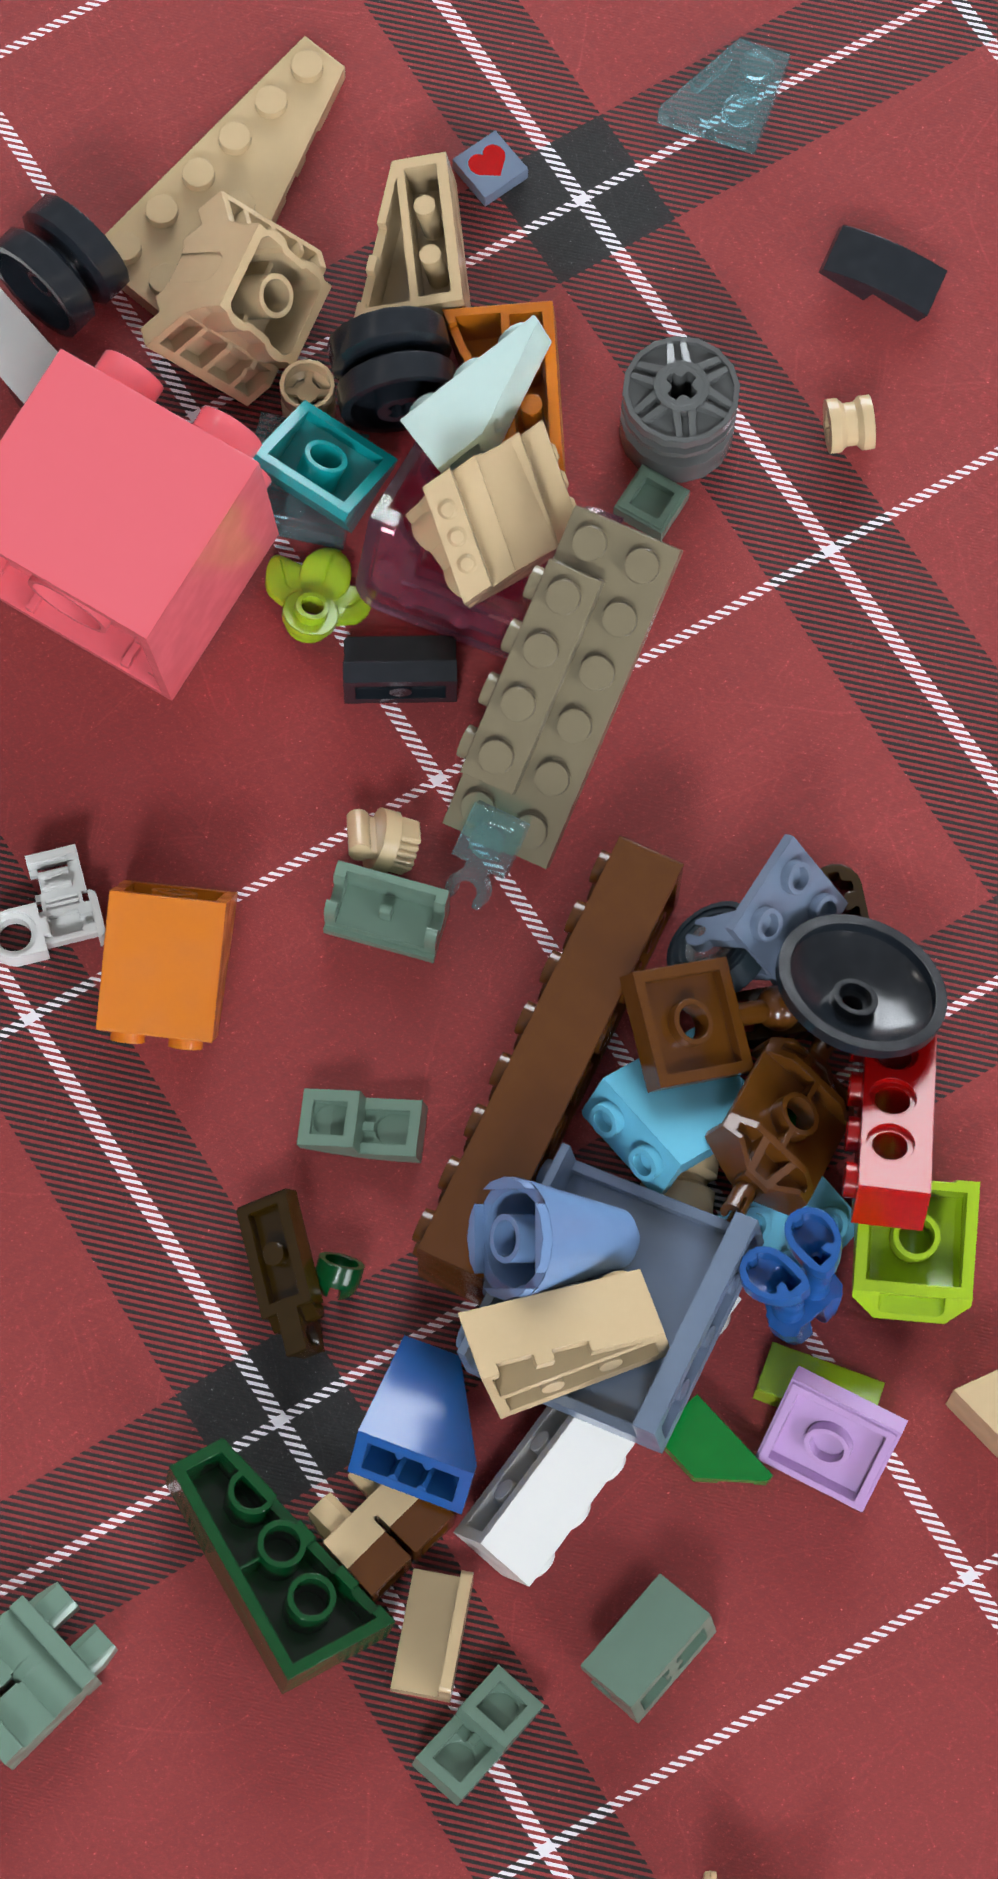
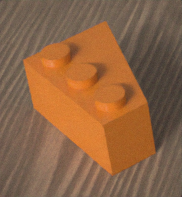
M553 301L443 309V317L448 326L452 350L459 366L469 359L479 358L498 343L502 333L510 326L520 322L524 323L533 315L539 320L552 343L503 441L509 439L517 432L521 435L543 419L550 442L556 445L560 457L558 461L559 468L565 471L566 474L558 338Z

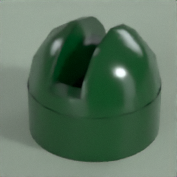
M335 1252L320 1253L315 1270L321 1294L327 1297L329 1289L333 1288L338 1290L337 1300H344L357 1291L361 1283L365 1265L361 1261Z

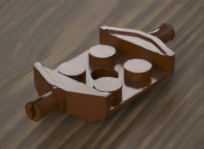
M815 1036L808 1050L794 1038L771 1037L755 1047L751 1054L757 1061L722 1123L708 1130L705 1135V1139L727 1179L732 1183L733 1189L720 1209L723 1217L729 1214L726 1219L728 1222H731L736 1211L746 1215L752 1202L788 1216L797 1209L805 1207L810 1201L845 1134L848 1116H854V1107L847 1106L848 1089L831 1073L833 1068L827 1064L836 1048L827 1045ZM787 1108L791 1109L797 1116L796 1126L790 1121Z

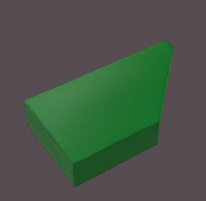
M698 1394L686 1404L664 1451L693 1482L718 1483V1481L766 1485L772 1479L773 1474Z

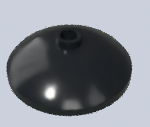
M848 914L815 917L796 927L787 936L779 951L775 973L777 986L784 1003L803 1027L816 1038L833 1048L862 1057H901L925 1047L935 1037L944 1021L948 1004L947 992L938 968L926 952L914 941L884 923Z

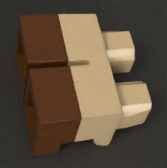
M349 1473L348 1479L367 1499L351 1513L330 1492L308 1512V1519L319 1536L324 1540V1550L339 1566L343 1565L359 1582L358 1586L376 1603L412 1568L411 1558L417 1563L455 1525V1514L451 1510ZM379 1524H381L399 1542V1544Z

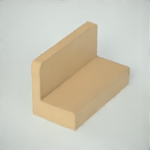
M413 1569L390 1687L391 1692L451 1703L473 1587L474 1572L461 1570L459 1577L422 1569Z

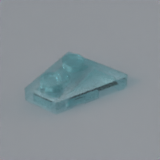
M739 38L660 106L657 123L755 155L789 66L790 54Z

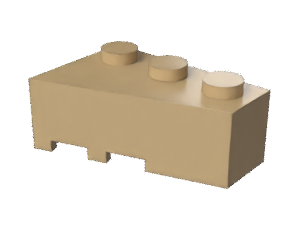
M446 151L392 161L377 220L379 228L373 254L369 255L365 270L367 279L361 302L357 303L354 318L363 313L386 307L429 308L442 316L443 309L471 307L457 182Z
M640 1269L629 1272L615 1271L596 1280L458 1313L481 1380L500 1419L666 1356L670 1348Z

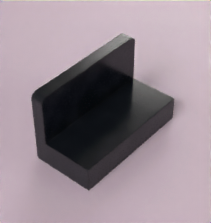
M453 635L346 637L344 639L343 662L344 704L457 702L456 638Z

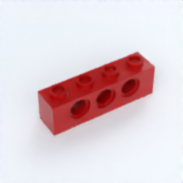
M937 1034L925 1047L901 1057L870 1058L849 1054V1062L859 1063V1072H850L847 1091V1106L857 1107V1117L848 1116L844 1141V1151L855 1152L854 1162H845L842 1181V1197L852 1198L851 1223L923 1231L932 1185Z

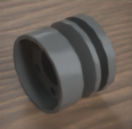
M674 336L654 341L635 355L624 377L619 437L625 455L638 469L643 464L673 482L684 483L703 478L722 464L732 447L740 383L734 365L719 348L699 338Z

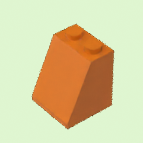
M123 880L109 890L96 1030L111 1032V1041L127 1044L145 1043V1036L168 1038V1047L181 1050H202L203 1042L213 1043L219 1034L238 892Z

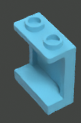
M695 1027L685 1032V1034L693 1038ZM638 1058L601 1080L583 1107L582 1115L648 1189L664 1194L681 1173L714 1154L705 1139V1135L708 1130L723 1122L745 1081L740 1076L648 1093Z

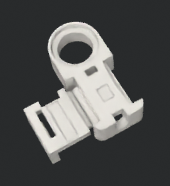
M72 844L25 856L30 879L38 878L41 894L35 895V903L0 912V933L9 925L21 924L31 931V940L25 948L19 951H8L0 945V962L8 966L18 967L50 959L48 949L99 937L100 945L103 946L106 929L98 897L95 891L86 889L76 845ZM66 864H67V866H64V867H60V868H56V869H52V870H48V871H44V872H39V873H38V871H42V870H46V869H50V868H54V867H58V866H62V865H66ZM88 893L89 901L84 902L82 894ZM41 904L43 912L40 913L37 905Z

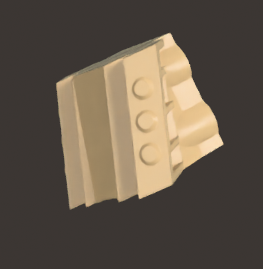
M220 191L198 209L202 225L183 240L182 256L169 282L166 283L163 291L155 297L159 313L140 329L145 347L244 405L249 406L271 387L279 368H287L297 361L332 286L324 280L323 275L326 265L321 250L225 192Z
M543 419L521 435L517 432L499 446L483 454L473 455L454 470L449 468L422 487L425 496L405 515L412 525V532L416 541L425 550L431 552L443 569L444 578L450 590L462 598L464 605L469 608L530 575L536 565L541 566L549 559H552L576 505L574 498L568 494L567 487L569 483L565 471L559 468L558 461L560 457L556 445L550 442Z

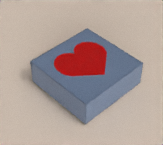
M496 130L452 159V169L485 207L528 178L527 166Z

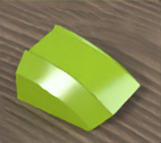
M955 1180L953 1182L932 1181L931 1197L923 1231L855 1223L852 1297L873 1318L946 1324L971 1308L980 1182Z

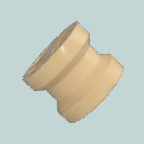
M869 394L856 396L852 402L842 403L837 398L824 399L823 427L829 454L841 453L848 446H857L861 450L875 449V414Z

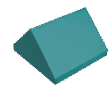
M306 400L262 443L261 448L253 458L260 463L261 469L270 476L272 483L350 533L353 532L398 461L391 454Z

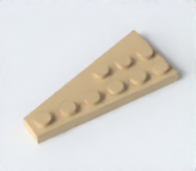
M304 36L105 234L120 254L128 270L130 282L122 289L126 294L155 316L159 313L155 297L163 291L166 283L169 282L182 256L183 240L202 225L198 209L220 191L225 192L276 223L286 203L288 190L295 176H299L306 161L305 155L315 134L321 130L346 78L345 67Z

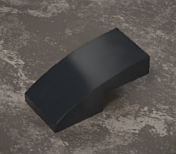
M842 225L839 227L818 273L862 300L873 294L918 322L928 316L947 270L897 243L861 229Z

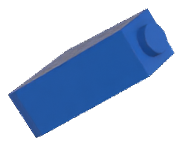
M404 1335L360 1425L347 1472L462 1515L477 1468L461 1359L459 1355Z

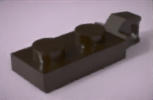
M285 1188L238 1207L236 1213L262 1320L270 1322L274 1334L282 1335L287 1357L307 1359L325 1352L321 1325L318 1322V1319L324 1317V1308L321 1304L323 1299L297 1191Z

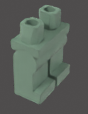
M58 1582L38 1593L30 1602L22 1595L9 1607V1610L0 1615V1760L12 1770L87 1695L89 1696L102 1684L96 1676L106 1668L118 1652L116 1646L96 1624L89 1628L70 1647L56 1631L81 1608Z

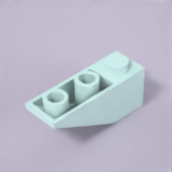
M535 315L531 316L524 323H516L506 329L496 345L479 358L475 357L464 362L456 370L454 378L435 393L430 392L418 398L412 404L409 413L400 419L441 474L449 468L454 470L473 455L483 454L502 443L552 343Z

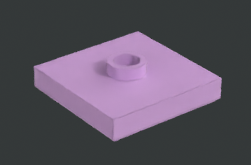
M798 1366L755 1456L763 1463L863 1512L908 1420Z

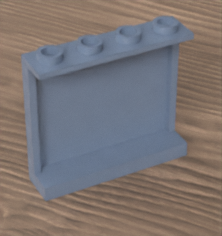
M562 1143L554 1160L547 1159L544 1162L536 1182L624 1209L631 1214L639 1230V1247L632 1262L627 1267L615 1271L629 1272L637 1269L641 1270L670 1348L666 1356L542 1404L662 1454L743 1286L740 1281L739 1266L742 1257L748 1250L763 1246L764 1244L760 1225L757 1219L737 1211L731 1222H728L724 1218L577 1161L571 1146ZM602 1274V1275H599V1276H596V1277H593V1278H589V1279H586V1280H583V1281H580V1282H576V1283H573V1284H570V1285H566V1286H563V1287H567V1286H571V1285H575V1284H579V1283H584V1282L596 1280V1279H599V1278H601L602 1276H604V1275H606V1274ZM485 1278L483 1285V1295L485 1297L479 1308L505 1302V1300L490 1296L484 1288L492 1287ZM461 1325L456 1339L457 1353L466 1371L480 1377Z

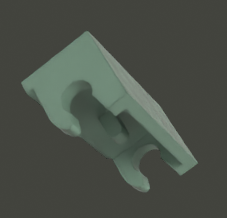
M338 860L333 876L334 887L331 899H327L325 903L323 933L434 963L450 912V891Z
M659 1574L580 1666L593 1679L591 1683L638 1724L717 1631L709 1612L662 1574Z

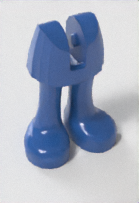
M812 1207L797 1209L791 1213L784 1227L787 1246L803 1268H800L790 1257L781 1251L767 1246H758L748 1250L742 1257L739 1266L740 1281L745 1292L753 1299L765 1304L766 1318L771 1332L781 1340L792 1345L802 1344L813 1335L811 1321L814 1318L822 1323L828 1322L836 1314L843 1296V1284L834 1274L839 1266L842 1253V1238L838 1226L827 1212Z

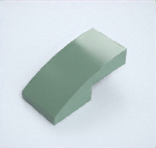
M304 1088L297 1145L304 1149L343 1156L421 1163L428 1106L423 1100L366 1098L361 1091Z
M498 1664L461 1704L452 1719L418 1754L412 1766L458 1806L543 1709L544 1704Z

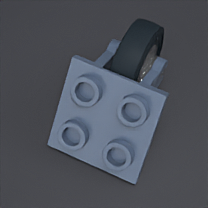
M785 834L741 903L721 901L710 904L692 914L682 923L669 944L666 958L667 966L726 956L735 993L746 987L752 980H768L773 985H777L776 961L787 936L800 924L810 919L824 915L842 914L848 902L795 837Z

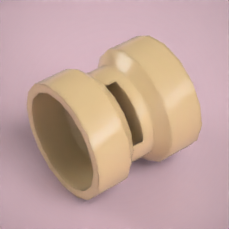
M310 359L298 360L289 365L282 373L279 382L284 420L304 400L311 404L316 401L317 403L314 406L334 418L336 413L334 376L329 368L319 361Z

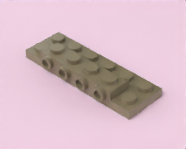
M575 505L553 559L548 560L545 568L536 565L528 578L523 597L532 601L523 622L514 618L505 633L501 650L509 653L501 675L492 671L482 688L478 703L487 706L480 725L476 727L470 724L461 738L456 756L465 759L460 770L463 774L443 819V824L542 868L547 869L550 867L684 550L584 507Z

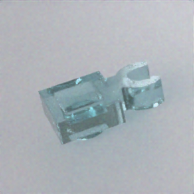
M481 800L474 802L451 853L465 860L466 863L463 868L453 873L446 881L444 889L450 891V897L456 894L461 881H469L474 884L477 891L471 908L478 910L484 906L492 893V885L489 879L490 873L502 879L508 876L531 824Z

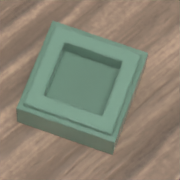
M642 464L614 506L613 516L662 541L688 501L690 490Z

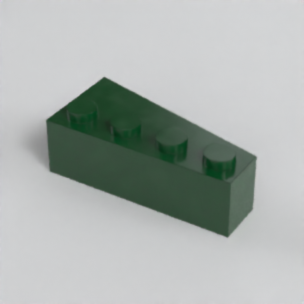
M224 1438L169 1466L165 1484L281 1694L292 1690L388 1637L396 1621L381 1605L378 1607L358 1586L359 1582L343 1565L339 1566L315 1540L316 1536L301 1520L297 1521L276 1499L277 1495Z

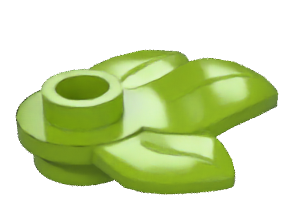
M337 548L318 549L308 555L302 565L276 554L270 559L266 569V591L276 603L283 607L282 620L287 632L294 639L303 643H316L323 640L334 631L336 626L356 625L362 622L368 616L374 600V594L358 586H350V562ZM305 611L315 613L316 615L308 614Z

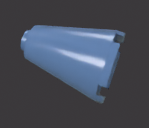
M502 1177L489 1182L484 1189L491 1191L486 1197L484 1204H474L469 1218L467 1242L470 1264L475 1274H484L487 1282L492 1287L484 1288L490 1296L505 1301L550 1291L625 1268L632 1262L640 1243L639 1230L633 1217L626 1210L520 1177Z

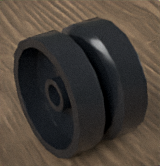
M45 194L22 217L25 230L11 227L0 237V279L12 295L45 326L60 335L72 338L95 316L93 302L106 305L130 282L129 273L120 254L88 217L56 195Z
M398 306L363 313L338 327L330 335L327 345L331 369L339 381L336 394L341 417L347 426L363 432L389 433L406 431L407 429L400 419L409 413L412 404L427 393H435L454 378L457 370L452 360L449 359L452 345L447 323L441 314L429 308Z

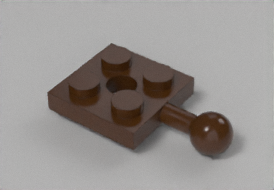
M726 956L635 971L619 977L648 1093L749 1073L754 1065L744 1026L762 1023L771 1030L784 1031L792 1028L798 1022L784 1003L777 985H772L763 990L757 1000L738 1003ZM681 1010L688 1013L694 1021L695 1034L693 1038L688 1037L680 1026L679 1016Z

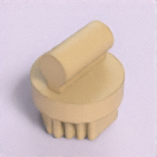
M379 808L373 817L369 816L368 812L362 809H354L347 814L348 854L350 858L363 861L365 868L384 873L392 872L402 875L412 869L414 859L417 857L416 852H418L419 844L421 843L419 821L402 817L400 812L386 808Z

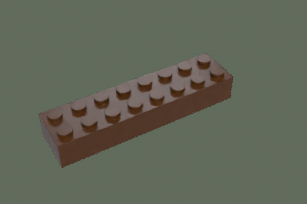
M622 836L619 837L612 853L602 850L589 877V882L593 884L587 896L588 902L585 903L578 899L564 928V932L568 933L563 945V952L560 953L553 950L541 973L539 982L543 983L538 996L539 1001L537 1004L528 1001L517 1021L514 1033L518 1034L514 1044V1052L512 1055L503 1052L494 1067L489 1080V1084L493 1086L488 1099L489 1103L487 1107L478 1103L467 1122L463 1136L467 1137L463 1149L464 1154L461 1159L452 1155L438 1183V1188L442 1190L438 1199L439 1205L436 1211L426 1208L415 1228L412 1241L416 1242L412 1255L418 1259V1277L481 1305L485 1297L483 1295L485 1276L483 1273H474L470 1264L467 1242L469 1218L474 1204H484L486 1197L491 1191L484 1189L489 1182L502 1177H520L536 1182L544 1162L547 1159H554L627 1008L619 977L646 969L678 903L684 864Z

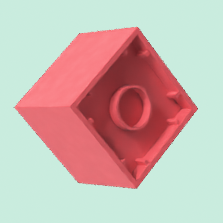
M60 349L0 440V600L173 701L279 535L267 488L272 480L261 469L260 463L253 459L261 448L262 443L249 428L216 408L204 406L194 422L190 423L155 403L164 390L162 383L146 368L119 352L105 350L95 367L65 350Z

